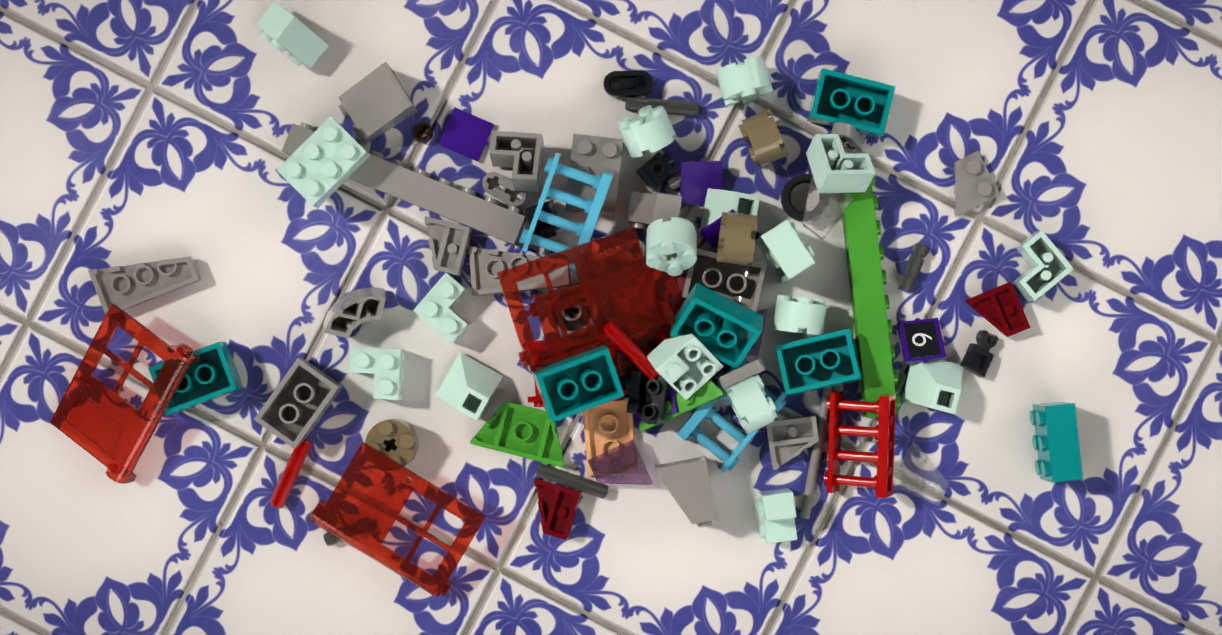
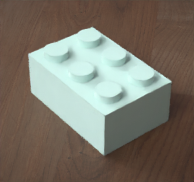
M330 116L277 171L313 207L319 208L371 155Z
M785 220L756 240L758 247L781 282L791 279L815 263L812 259L815 257L813 250L808 244L803 245L799 238L801 235L800 230L794 222L789 223L788 220Z

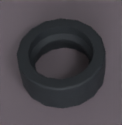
M800 174L794 176L785 184L781 192V204L783 210L790 218L808 222L818 218L825 212L829 204V193H819V203L813 211L800 212L796 210L790 200L793 188L802 183H809L817 189L813 174Z

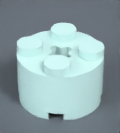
M763 57L745 59L744 63L737 65L732 63L716 71L725 106L737 104L740 102L739 100H742V104L756 101V95L765 96L774 92Z
M652 105L639 109V115L634 117L628 116L618 121L619 131L631 157L643 156L642 151L650 150V153L656 152L674 141L673 137L676 138V133L663 106L652 108Z
M671 217V221L663 222L662 218L648 226L646 234L647 266L667 272L671 276H679L684 270L695 264L697 260V232L691 222L683 218Z
M777 295L773 330L823 335L827 301Z
M759 375L751 376L725 389L727 397L732 400L731 406L747 435L774 422L775 418L778 417L772 399L770 397L765 398V387Z

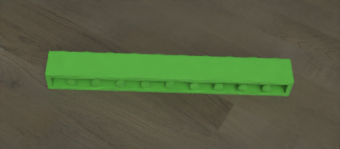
M874 175L866 192L839 193L857 356L863 380H860L862 401L876 402L879 400L880 395H896L895 415H897V409L901 408L900 395L895 393V384H898L897 370L892 367V359H895V348L893 344H890L889 334H892L891 319H887L886 309L890 308L888 294L884 295L883 285L887 284L886 271L881 270L880 260H884L883 246L878 243V235H881V224L875 217V210H878L877 195L873 196L872 186L876 183ZM864 411V417H879L876 412Z

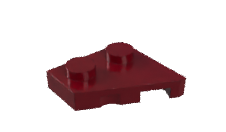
M1011 281L966 299L969 306L1006 337L1031 328Z
M535 478L534 484L537 488L538 507L542 517L543 533L569 540L582 492Z

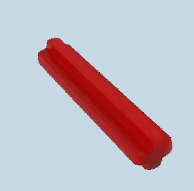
M609 322L604 326V334L649 379H654L659 375L646 355L614 322Z
M305 439L299 447L293 449L270 499L272 506L281 509L284 507L311 448L312 443L309 440Z

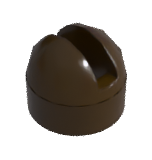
M418 123L413 129V136L418 142L427 143L433 137V129L427 123ZM424 126L428 129L419 138L417 136Z

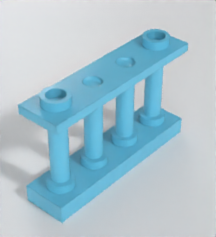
M556 152L555 157H549L544 171L549 174L530 228H524L520 243L524 244L522 248L524 252H527L531 243L567 256V259L571 260L569 268L579 271L609 189L613 172L604 170L602 176L585 173L558 163L561 154ZM554 173L592 185V189L596 190L594 199L588 198L586 200L550 187ZM546 196L584 209V212L588 213L585 223L581 221L576 223L542 211ZM540 220L576 233L575 236L580 237L577 246L572 245L569 247L533 234L537 221Z
M743 359L738 368L748 364V362ZM730 366L725 374L736 370V368ZM718 381L716 385L719 388H722L720 382ZM765 387V398L770 397L778 413L787 401L784 398L787 395L784 391H780L776 396ZM727 395L720 398L721 400H727L732 405V400ZM717 399L695 409L676 434L684 441L688 437L697 440L723 462L719 469L725 472L726 469L731 471L740 460L737 456L758 430L748 435L743 434L715 411L717 408L714 407V404L718 401ZM703 418L712 420L739 442L730 454L700 431L701 428L698 424Z

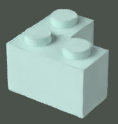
M275 2L256 23V26L263 31L260 35L281 52L285 49L290 52L288 58L298 66L303 63L311 68L329 46L295 16Z
M839 134L814 135L806 155L818 193L866 192L875 175L869 153L845 154Z
M1040 230L1034 232L1016 247L1031 268L1012 283L1028 302L1036 301L1074 270V268L1047 235Z
M445 273L413 310L450 343H455L470 325L451 309L467 289L448 273Z
M350 347L349 372L374 374L373 399L401 400L404 350Z
M789 488L758 492L759 498L755 499L756 511L759 516H762L763 523H759L760 537L765 538L767 544L798 540L794 519L796 517L793 492Z

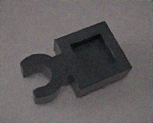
M980 330L977 333V344H969L960 364L961 367L978 377H985L994 357L989 350L998 341L996 336H990L988 341H986L987 330Z
M632 370L631 375L627 376L626 389L629 390V400L626 413L639 415L643 383L646 379V375L642 371Z

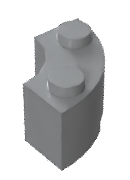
M376 287L362 288L341 297L330 308L323 323L324 333L349 338L352 331L361 323L370 320L380 321L386 300L385 289Z

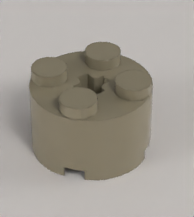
M770 109L742 120L743 124L739 125L745 142H751L752 147L748 148V151L755 165L760 164V166H764L788 156L787 149L781 151L782 148H785L774 117L768 118L772 116Z
M722 212L716 262L752 266L758 216Z
M389 419L377 423L370 429L365 440L366 455L375 466L383 470H397L406 466L414 459L418 451V438L414 428L409 423L400 419ZM395 439L397 449L389 450L387 440Z

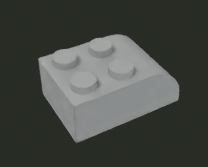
M573 134L570 159L571 168L597 176V174L602 176L604 170L613 172V177L599 215L615 216L623 139ZM568 177L567 193L586 200L588 198L594 199L596 190L592 189V185ZM566 203V211L585 213L584 209Z
M697 249V260L693 266L687 269L681 298L686 299L697 282L756 312L767 264L753 261L752 266L716 262L717 253Z
M297 358L254 420L296 449L314 429L343 386L306 359Z

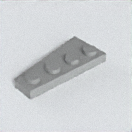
M469 246L472 296L571 286L570 261Z
M192 257L88 270L106 317L201 280Z

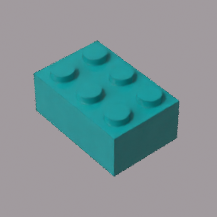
M822 68L818 74L807 121L833 127V124L836 122L847 123L855 127L862 135L879 139L884 135L896 86Z
M696 282L672 321L670 336L679 337L693 334L718 360L737 369L762 332L763 316Z
M850 329L775 346L787 396L863 380Z
M217 342L148 368L165 415L176 414L243 389L226 342Z
M603 344L531 370L547 416L552 423L624 396L609 349Z
M1053 402L1032 405L1033 410L1030 411V422L1035 426V435L1032 437L1034 450H1037L1038 460L1035 461L1036 474L1040 475V479L1049 482L1082 480L1083 474L1075 403Z

